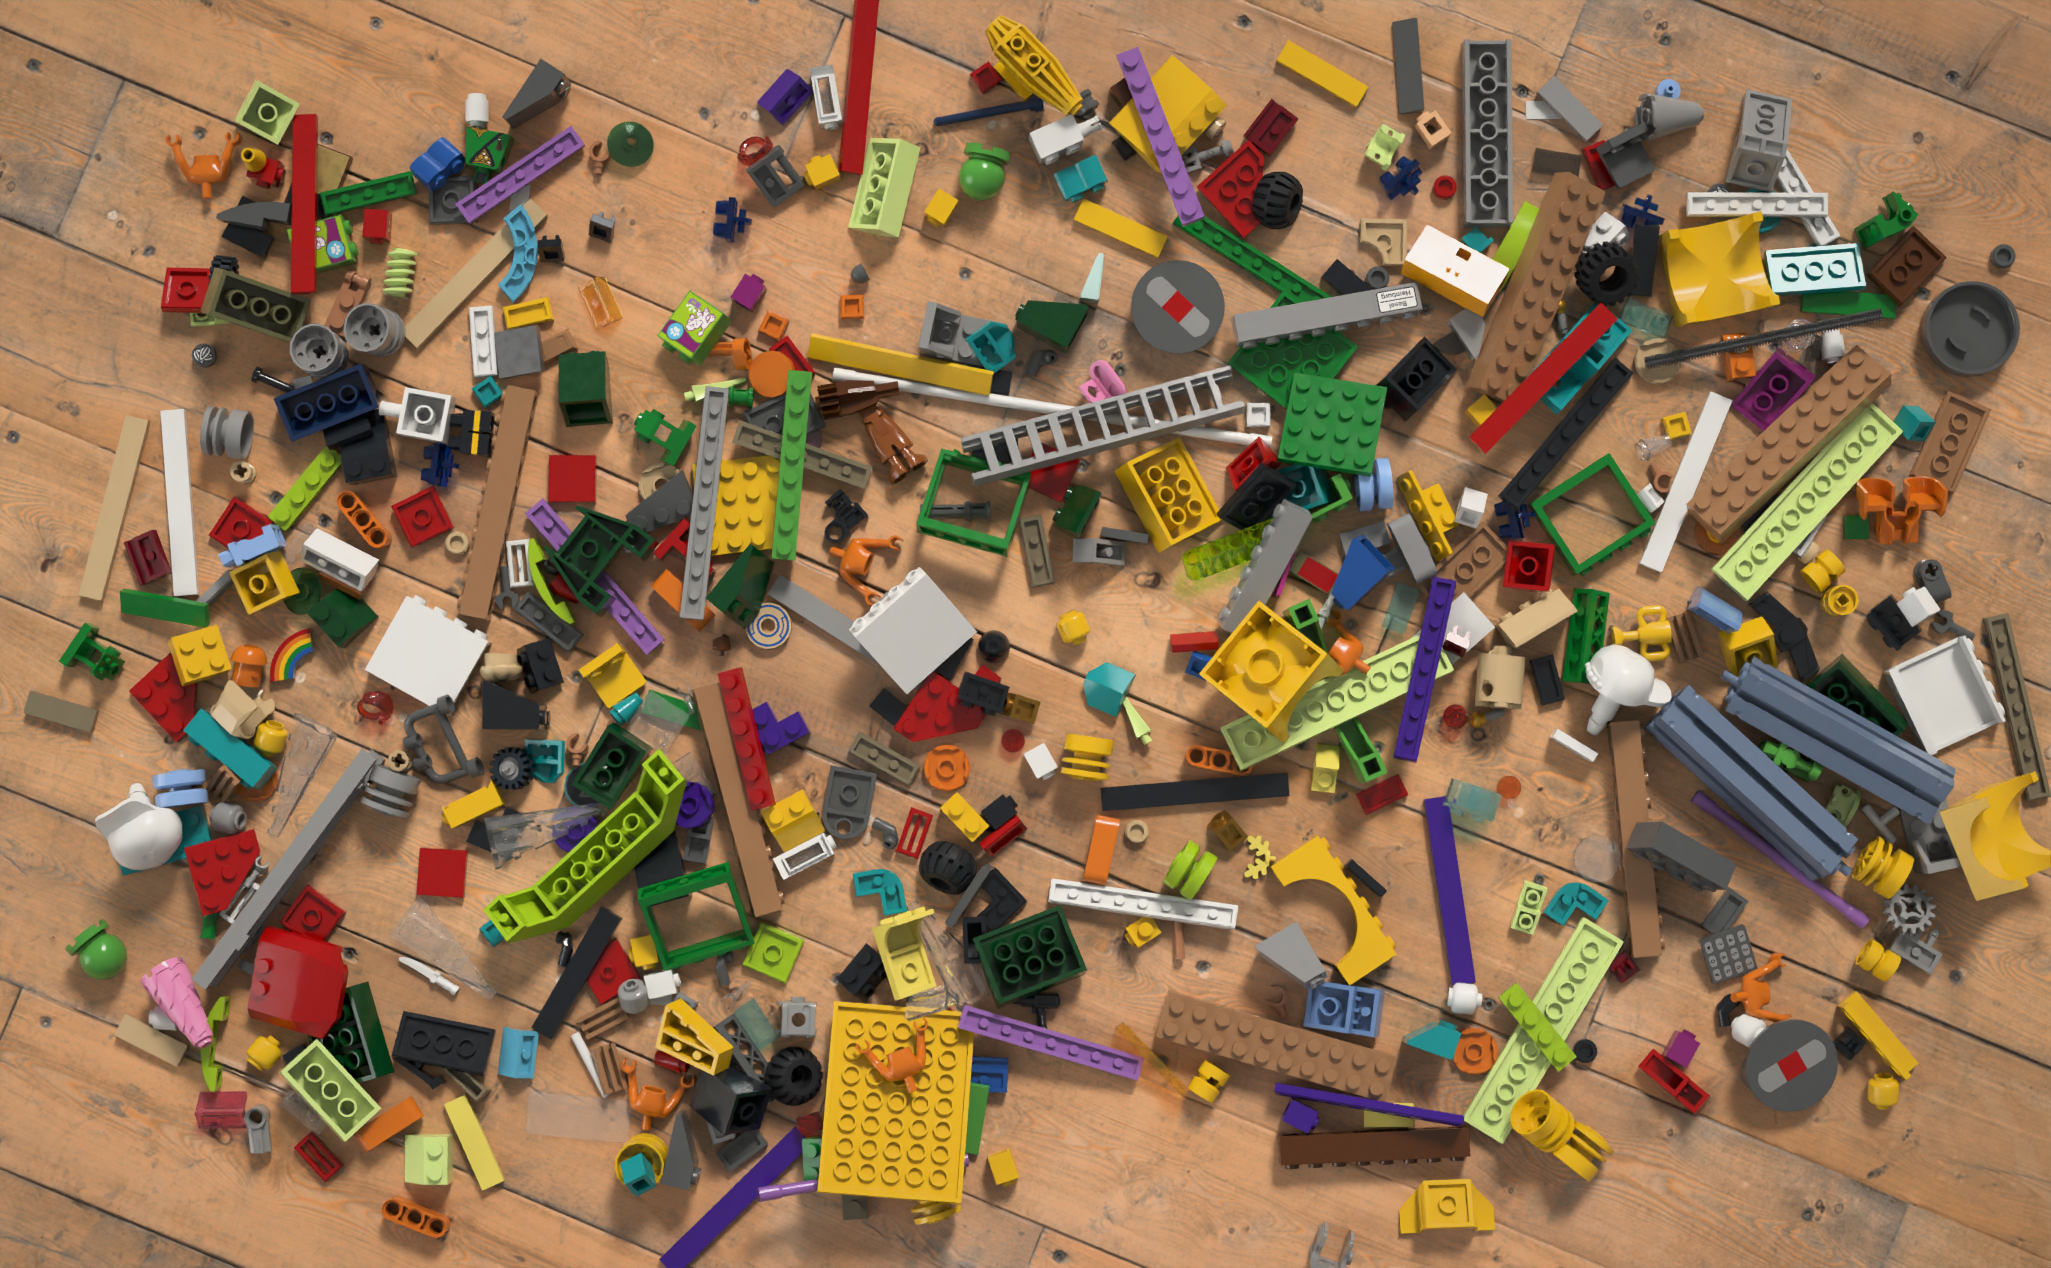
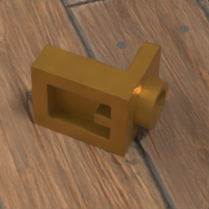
M1008 692L1001 715L1034 724L1041 702Z
M1225 810L1216 814L1207 825L1230 852L1248 837L1234 818Z

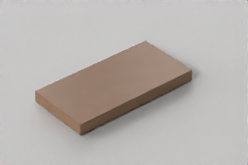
M1947 390L1933 419L1936 424L1923 442L1909 476L1937 479L1945 486L1948 493L1953 495L1991 409Z
M1482 521L1477 529L1475 528L1452 550V555L1442 559L1436 565L1438 571L1436 577L1457 581L1452 602L1463 592L1471 598L1506 564L1508 546ZM1433 577L1415 585L1427 599Z

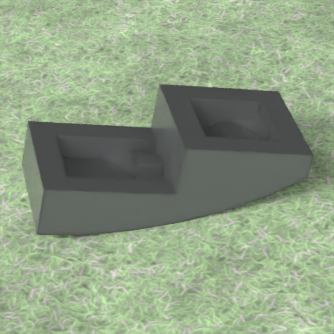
M711 817L702 827L687 829L683 861L707 864L714 817Z

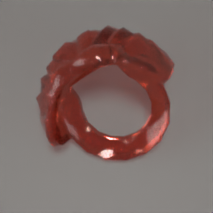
M757 136L746 139L740 145L737 155L738 161L750 167L774 148L772 140L767 136L765 140ZM755 143L762 145L758 152L749 155L745 154L749 145Z
M380 690L365 693L357 704L358 713L362 717L378 720L381 726L391 718L394 708L390 695ZM363 704L376 706L381 711L370 713L364 709Z

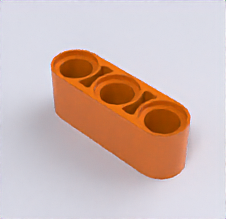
M350 491L340 493L337 497L339 509L366 542L377 549L389 547L392 541L390 532L358 494ZM352 496L354 498V505L351 508H346L345 500ZM367 514L369 516V523L366 526H361L359 522L360 517ZM378 532H382L384 535V540L380 544H376L374 541V537Z
M666 569L653 582L651 587L680 614L683 583ZM705 606L704 621L686 620L700 632L713 619L715 613Z
M1194 745L1189 747L1185 753L1187 763L1194 767L1235 775H1247L1253 769V766H1251L1246 771L1240 772L1236 768L1235 758L1230 751ZM1194 749L1200 750L1203 755L1202 760L1198 763H1194L1190 759V752ZM1216 754H1222L1226 759L1222 767H1216L1213 764V757Z
M1097 814L1083 881L1106 886L1120 819Z
M411 1096L360 1128L354 1135L367 1153L424 1115Z
M394 1196L382 1205V1215L386 1219L432 1238L443 1236L449 1231L451 1226L450 1219L445 1214L400 1196ZM391 1202L398 1204V1214L390 1211L389 1205ZM413 1211L420 1213L421 1222L416 1223L412 1220L411 1213ZM434 1220L442 1222V1231L439 1232L433 1228Z

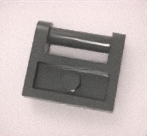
M780 145L772 148L768 154L746 169L773 208L807 183L804 177L799 176L783 154L784 150ZM777 160L792 183L787 186L770 163Z

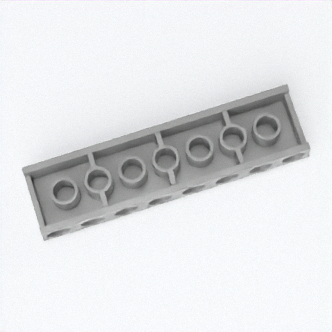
M1465 39L1462 43L1463 228H1473L1475 226L1510 227L1513 223L1511 39L1506 41H1469V39Z

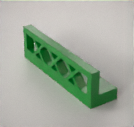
M1574 588L1572 604L1577 609V612L1570 616L1562 681L1591 685L1587 679L1585 664L1590 662L1596 652L1604 646L1610 593L1594 589ZM1597 596L1601 597L1599 608L1596 605ZM1595 621H1596L1597 624H1598L1596 631L1594 630V622H1595ZM1592 644H1594L1595 647L1593 655L1591 653Z

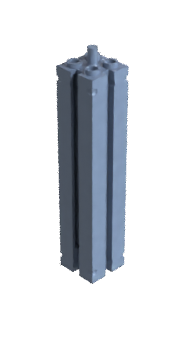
M1754 656L1750 663L1745 662L1739 671V677L1724 670L1720 677L1731 684L1725 701L1728 702L1725 711L1732 715H1737L1741 720L1905 812L1919 817L1921 821L1929 824L1938 811L1941 802H1944L1954 787L1955 768L1948 764H1943L1939 759L1769 664L1762 663L1760 659Z
M1690 685L1682 688L1680 692L1677 691L1672 694L1668 705L1661 707V710L1646 724L1644 729L1649 734H1653L1660 744L1798 870L1803 871L1809 880L1824 879L1829 874L1834 875L1838 870L1845 877L1852 872V869L1841 858H1847L1854 852V844L1858 841V838L1849 833L1847 828L1701 695H1697Z

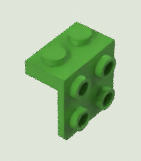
M1339 473L1329 479L1330 486L1338 501L1313 513L1312 520L1314 524L1329 516L1328 511L1333 509L1336 513L1350 506L1348 501L1353 499L1349 490L1352 487L1346 476L1342 477Z

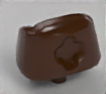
M722 634V636L713 640V650L720 651L719 656H724V651L731 649L730 639L726 634Z

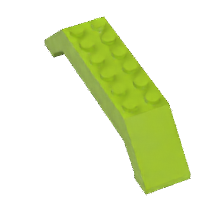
M660 749L642 764L644 768L636 792L532 887L506 895L499 894L483 909L508 943L570 927L674 831L687 781Z

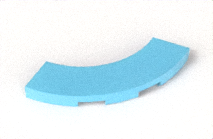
M521 204L503 218L512 234L514 256L507 275L498 286L513 303L529 285L538 257L535 229L528 213Z

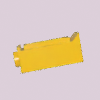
M491 780L489 786H485L448 804V806L441 807L444 812L441 816L446 826L450 825L451 829L458 828L505 805L506 802L499 787L495 784L496 781Z

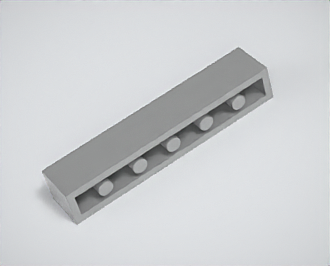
M1285 499L1276 506L1271 524L1267 525L1263 530V539L1259 546L1256 545L1254 547L1249 565L1245 566L1241 571V580L1237 587L1234 586L1232 588L1227 606L1223 607L1219 612L1218 623L1222 629L1233 633L1258 601L1266 605L1313 518L1308 510Z

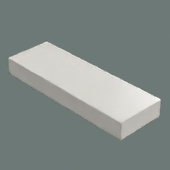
M493 306L469 307L474 377L498 376L494 337Z

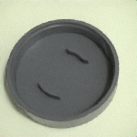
M1977 281L1961 282L1940 292L1927 306L1921 323L1922 342L1929 357L1943 370L1963 377L1979 376L2004 364L2014 352L2020 335L2019 317L2011 300L1998 288Z

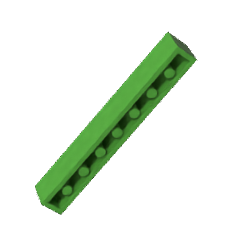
M788 370L772 559L794 561L796 559L812 372Z

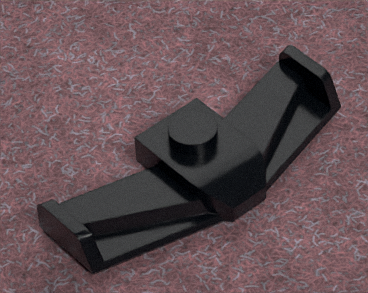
M1768 591L1748 604L1775 628L1772 630L1775 644L1781 653L1789 649L1800 682L1805 681L1820 670L1807 635L1808 628L1801 618L1795 617Z

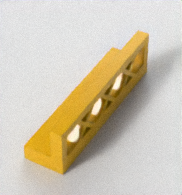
M1853 991L1837 1007L1897 1077L1907 1080L1911 1077L1909 1071L1918 1062L1858 992Z

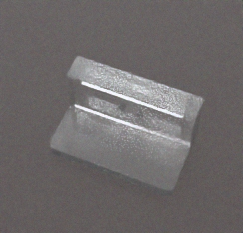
M944 984L908 996L905 1019L911 1021L944 1011L947 1007L959 1004V995L948 984Z

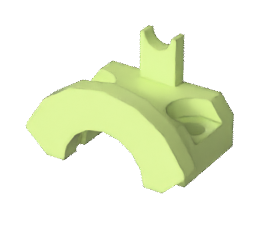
M1381 124L1374 137L1370 138L1369 143L1366 145L1368 148L1364 156L1379 164L1381 169L1386 171L1392 162L1393 154L1403 142L1405 135L1396 132L1385 124Z
M1834 783L1831 799L1825 809L1830 814L1834 813L1835 818L1846 828L1860 803L1861 790L1856 789L1855 791L1839 783Z

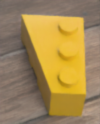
M681 998L665 1006L655 1048L713 1076L729 1068L734 1047Z

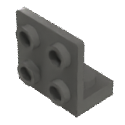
M1645 122L1607 140L1596 148L1617 189L1655 171L1641 143V140H1643L1642 135L1649 131Z

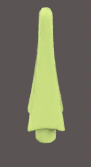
M742 377L724 382L692 386V391L684 393L686 402L695 400L697 404L704 400L706 386L730 388V386L745 383L747 379Z
M1126 697L1123 705L1136 739L1140 738L1143 744L1147 745L1152 742L1148 734L1151 732V729Z

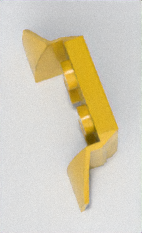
M1471 1179L1423 1181L1399 1210L1400 1234L1422 1233L1423 1230L1473 1228L1474 1231L1495 1230L1494 1207L1475 1188Z

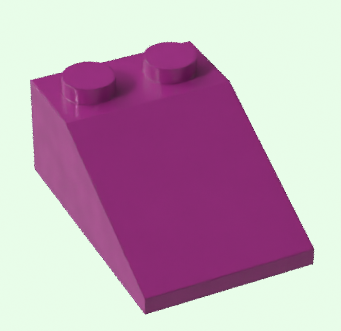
M1778 346L1757 371L1756 376L1748 382L1734 399L1731 406L1764 432L1799 398L1812 383L1815 375Z

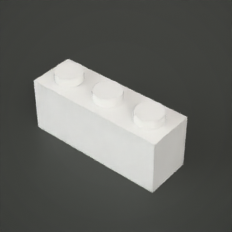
M318 528L303 544L300 561L361 592L374 578L379 559Z

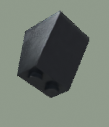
M483 681L482 729L547 730V725H550L551 721L550 711H547V706L497 683Z
M731 1067L714 1076L700 1070L689 1106L724 1136L760 1129L772 1088Z

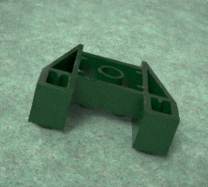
M577 505L575 508L585 517L557 552H554L548 546H545L544 549L577 599L594 613L603 617L616 598L596 583L624 547L628 548L643 561H646L659 542L637 525Z

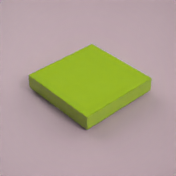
M761 921L754 937L755 944L750 946L743 966L786 984L804 939Z

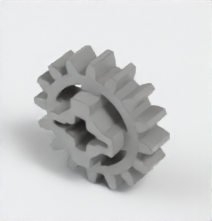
M1905 884L1902 890L1899 889L1893 897L1883 902V906L1887 907V909H1884L1882 915L1889 916L1885 921L1886 924L1893 923L1892 930L1901 929V935L1909 931L1910 936H1914L1916 930L1922 934L1925 931L1924 927L1929 928L1932 923L1929 920H1933L1936 916L1931 913L1935 910L1936 905L1929 904L1933 897L1926 898L1924 896L1926 890L1917 891V885L1909 889L1908 884ZM1908 907L1913 909L1910 913L1906 912ZM1894 909L1897 910L1898 917L1895 915Z

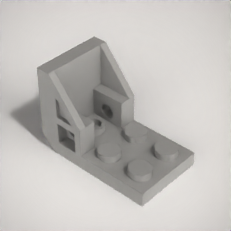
M1746 89L1741 126L1735 140L1726 182L1772 192L1788 147L1792 99Z
M928 301L918 346L920 354L983 367L965 339L990 320L961 315L960 311Z
M1946 799L1944 802H1941L1938 811L1929 824L1921 821L1919 817L1898 808L1908 854L1914 857L1913 869L1915 873L1931 874L1962 867L1939 813L1948 807Z

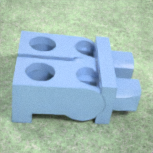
M269 524L262 527L263 535L251 540L244 539L227 544L229 550L218 554L222 565L229 568L235 565L243 566L249 563L250 560L253 561L267 553L288 547L279 526Z

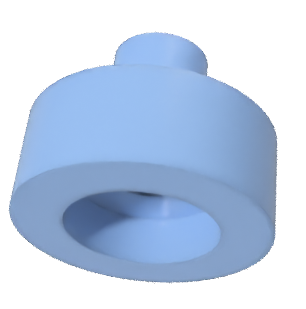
M1672 79L1663 80L1656 88V95L1678 98L1681 92L1679 84Z

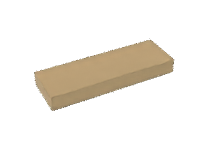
M129 1014L124 1015L114 1035L176 1067L180 1066L190 1046L159 1029H153V1026Z

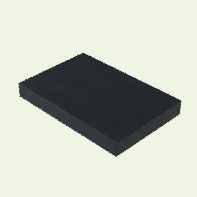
M1261 462L1217 512V515L1223 521L1253 536L1273 514L1276 506L1281 504L1283 499H1286L1297 487V484L1294 480Z

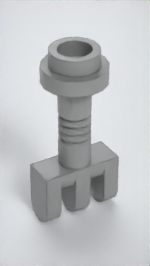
M1224 139L1221 140L1220 146L1208 149V151L1197 153L1196 147L1193 146L1188 148L1181 156L1191 155V157L1183 159L1184 165L1194 164V166L1186 168L1189 174L1202 170L1201 161L1225 154V157L1228 158L1234 151L1230 140L1225 141Z

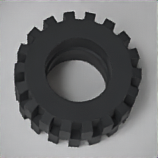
M1606 241L1602 245L1596 243L1594 248H1587L1585 250L1587 253L1585 255L1581 254L1579 257L1580 263L1575 265V268L1578 270L1574 272L1577 286L1595 304L1602 303L1606 307L1607 304L1615 306L1616 302H1624V298L1626 296L1629 298L1632 295V289L1636 290L1638 286L1636 281L1640 279L1638 274L1640 269L1636 260L1625 249L1614 242L1610 244ZM1615 266L1613 274L1607 280L1599 282L1601 274L1607 268Z

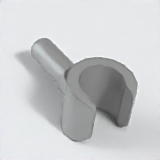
M261 856L256 858L254 871L244 884V887L249 889L259 874L262 875L268 871L269 861L265 866L259 865Z

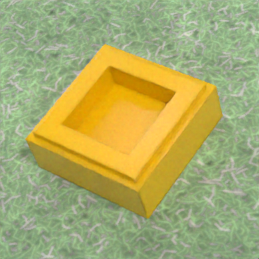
M1686 412L1662 418L1668 441L1692 434Z

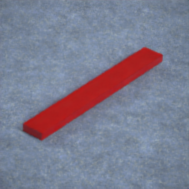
M854 0L838 172L859 176L863 175L879 0Z
M317 114L293 116L291 293L293 295L316 294Z
M1600 303L1468 438L1486 454L1618 318Z

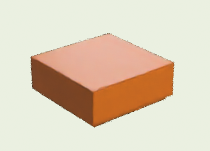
M840 295L841 320L865 319L864 295Z
M768 310L758 332L780 341L789 320Z

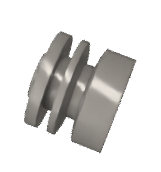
M370 303L357 305L350 310L345 318L343 327L345 338L350 346L358 351L380 357L392 355L399 350L404 342L406 333L404 322L396 312Z
M308 324L303 326L294 334L290 342V354L294 363L307 374L319 380L343 371L348 363L349 351L346 343L340 336L324 325ZM326 352V355H321V357H319L320 353Z
M209 406L204 413L201 425L200 445L202 453L205 455H212L214 453L216 456H221L225 451L229 458L245 460L248 457L253 441L254 420L252 412L233 409L229 415L226 408L221 407L218 409V407Z
M374 764L369 779L378 784L377 788L365 787L364 791L374 796L373 798L362 796L360 802L378 813L391 817L408 818L409 812L400 808V805L412 807L413 803L403 797L405 794L416 795L421 780L407 773Z

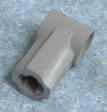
M263 1104L254 1105L246 1112L244 1117L245 1123L248 1126L250 1151L255 1154L273 1150L269 1125L270 1110ZM253 1111H258L262 1114L261 1122L253 1119Z

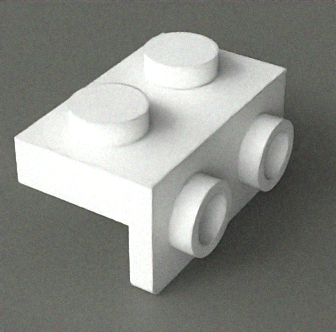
M1604 212L1592 225L1581 254L1585 255L1587 253L1585 250L1589 247L1591 249L1594 248V244L1599 243L1602 245L1606 241L1610 244L1614 242L1624 247L1630 238L1626 225L1607 212Z

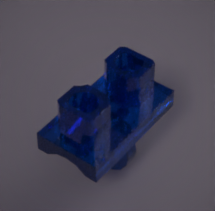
M1403 156L1395 164L1396 169L1400 171L1395 177L1389 171L1380 176V183L1391 201L1399 194L1404 197L1409 192L1414 196L1419 193L1416 185L1421 182L1419 176L1422 174V171L1419 168L1420 163L1416 159L1411 161Z
M1650 194L1646 195L1645 200L1636 197L1634 204L1642 206L1641 210L1626 204H1622L1621 211H1623L1621 223L1630 228H1633L1637 216L1645 219L1643 225L1654 226L1663 225L1665 218L1647 212L1648 209L1657 211L1659 206L1651 202L1652 195Z
M729 197V201H716L715 214L727 216L726 224L714 223L713 235L725 239L727 243H734L736 224L738 225V233H744L745 225H752V219L746 218L745 209H740L739 217H737L738 201H736V198Z
M433 442V446L424 447L423 456L424 459L431 460V468H423L421 480L429 482L430 485L447 488L448 477L452 478V469H459L460 464L453 463L454 454H451V449L448 448V445Z
M1504 501L1495 504L1496 516L1508 515L1510 524L1499 526L1500 537L1524 538L1521 519L1524 528L1530 527L1529 518L1535 516L1534 511L1527 512L1526 504H1522L1519 507L1521 513L1519 514V509L1514 511Z

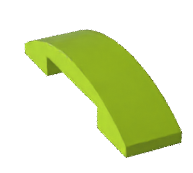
M1526 201L1521 206L1492 259L1509 268L1505 283L1519 260L1539 212L1537 207Z
M534 538L530 539L528 545L529 566L541 597L561 619L571 625L577 624L568 602L563 601L558 604L551 589L548 587L549 585L539 566L546 561V557L538 541Z
M230 995L221 996L211 1009L207 1022L214 1035L212 1038L213 1042L201 1049L203 1075L209 1090L212 1092L221 1090L223 1066L214 1065L218 1025L219 1021L229 1019Z

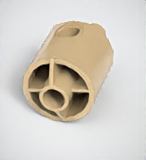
M1493 646V649L1488 654H1479L1475 706L1522 710L1525 657L1515 656L1512 652V647Z

